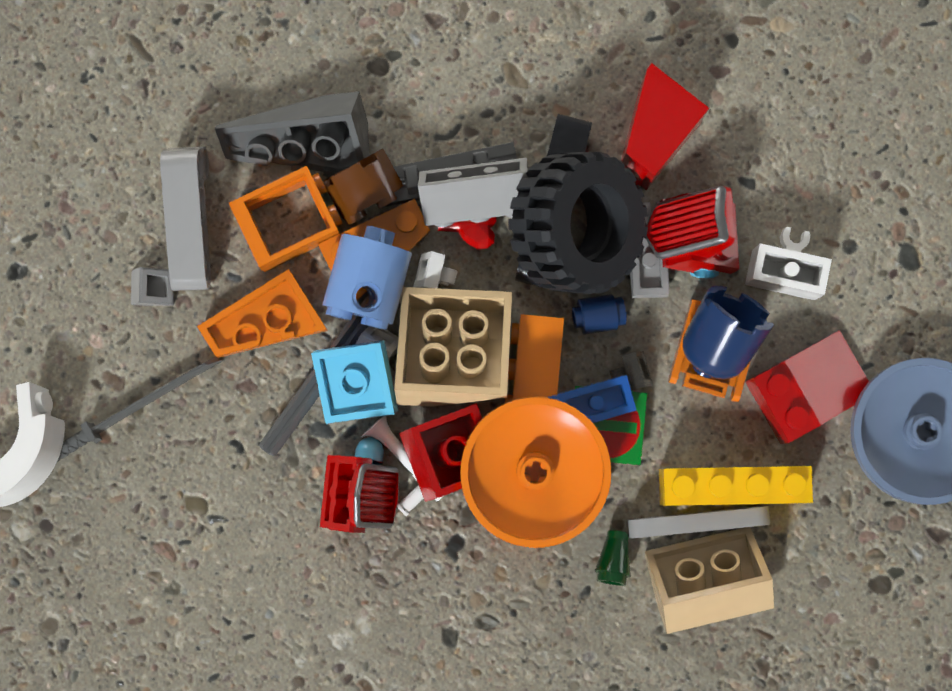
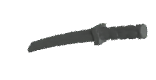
M213 357L96 426L94 423H88L87 421L80 425L82 430L63 442L58 461L68 456L69 453L78 450L79 447L86 445L87 442L97 444L102 441L101 432L223 361L222 357Z

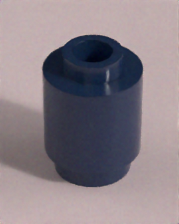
M610 294L578 299L577 307H572V320L575 329L580 328L582 334L586 335L617 330L618 326L626 325L627 316L623 298L621 296L614 297Z

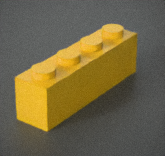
M812 466L658 469L659 503L662 506L813 503Z

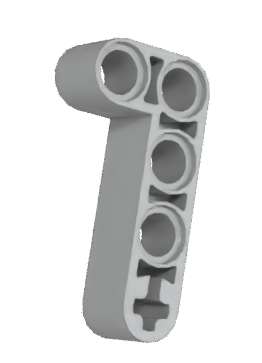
M206 147L168 148L161 152L160 171L170 286L172 291L209 290L211 286V267L204 180L209 175L208 152Z

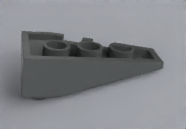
M359 91L324 95L218 124L215 127L225 159L263 166L276 163L291 166L292 171L307 166L310 170L323 172V176L331 177L369 156L368 120Z

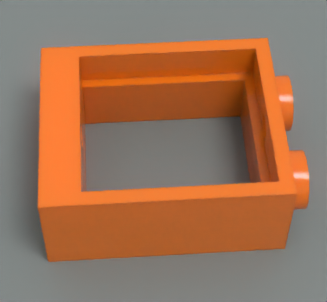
M307 166L229 202L253 256L263 272H267L319 247V243L340 234L337 226L343 224L334 204L326 206L322 194L326 193L327 190L319 173L311 175ZM307 185L327 228L271 254L251 211Z

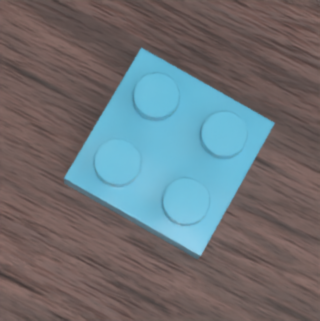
M384 340L321 349L311 353L326 424L392 415L398 412Z

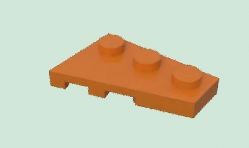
M413 199L319 243L318 246L330 271H332L342 234L364 237L367 226L381 228L395 233L392 246L410 252L430 233V229L428 226H425L424 217L416 200ZM361 287L357 291V301L367 292L366 289Z
M289 269L197 326L217 358L328 331Z

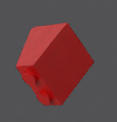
M653 63L647 68L639 88L621 162L625 165L624 169H629L636 177L635 185L643 187L646 191L699 127L709 110L708 106Z

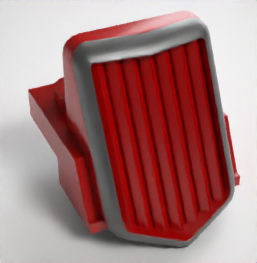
M716 186L695 193H685L661 199L660 203L653 208L646 224L648 231L645 239L654 254L662 259L663 267L691 273L703 268L732 274L740 269L736 204L733 203L732 189L730 187Z
M327 455L320 527L350 533H365V528H391L394 524L399 499L398 469L391 466L372 464V459Z

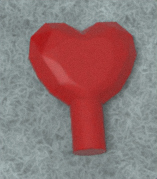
M491 217L489 220L479 223L471 222L470 220L455 222L447 227H438V231L457 232L470 246L476 249H488L494 244L495 234L492 227L496 223L497 217Z

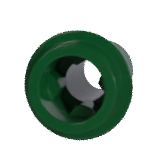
M616 530L607 531V537L595 568V572L598 573L597 582L626 586L627 578L631 577L628 547L629 533Z

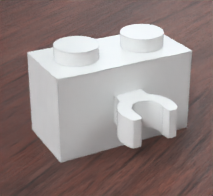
M786 227L780 235V243L783 248L760 243L752 250L745 285L816 300L825 295L832 259L801 253V250L809 244V231L802 233L800 243H793L789 237L791 228Z

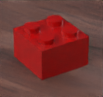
M477 403L399 433L425 502L462 489L461 459L463 450L471 432L482 419Z

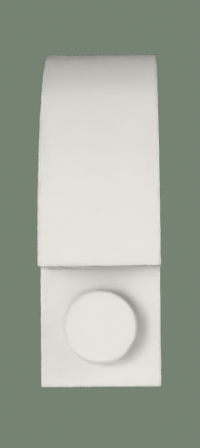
M31 382L16 385L19 430L11 449L0 458V507L21 501L36 491L51 474L63 446L65 422L51 416L53 402L49 389Z

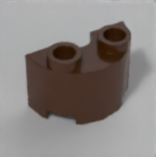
M383 148L323 181L342 219H346L349 225L367 215L365 209L376 203L380 209L398 199L394 192L404 186Z

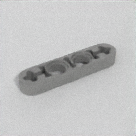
M769 506L630 519L628 520L629 538H643L770 525L771 522Z

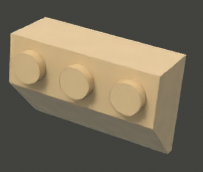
M750 527L645 551L657 606L667 634L774 609L773 579Z

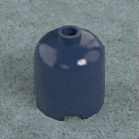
M712 286L707 290L683 337V352L686 358L693 365L695 372L705 378L730 379L738 376L747 367L774 326L772 322H767L766 319L770 313L759 302L744 293H741L739 298L726 294L727 287Z

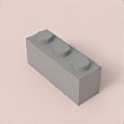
M527 158L420 171L418 190L425 226L447 227L455 222L468 220L479 223L487 221L491 217L499 216L512 218L513 209H510L512 198L518 195L516 187L522 178H528L526 175L528 171Z

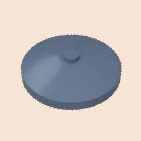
M916 358L896 363L874 376L861 391L855 403L850 426L851 442L855 457L870 481L880 490L898 500L921 505H936L952 501L951 362L934 358Z

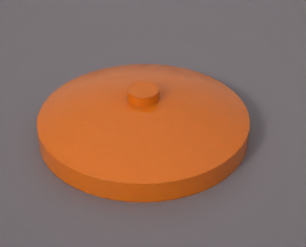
M548 397L518 398L490 411L471 432L461 459L462 490L475 518L496 537L522 547L543 548L555 546L579 535L589 527L601 512L611 484L610 456L606 443L596 426L573 406Z

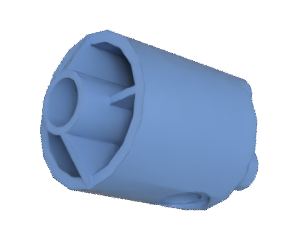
M367 226L364 237L350 234L341 235L322 304L327 307V315L345 320H351L352 315L362 317L360 324L377 329L387 330L388 324L393 325L412 257L411 252L392 246L395 233ZM361 287L366 289L369 294V301L364 307H361L356 300V293Z

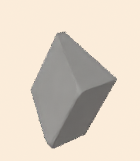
M139 267L132 270L131 305L173 306L174 291H172L170 286L169 269Z

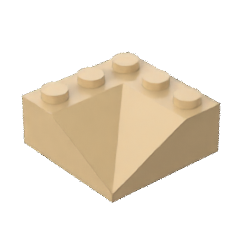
M403 287L394 388L397 405L435 407L507 398L512 292Z

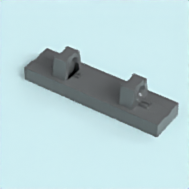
M514 142L395 166L394 169L404 186L394 192L398 199L384 207L403 204L413 199L416 201L420 200L418 190V172L473 165V160H475L476 164L517 159Z

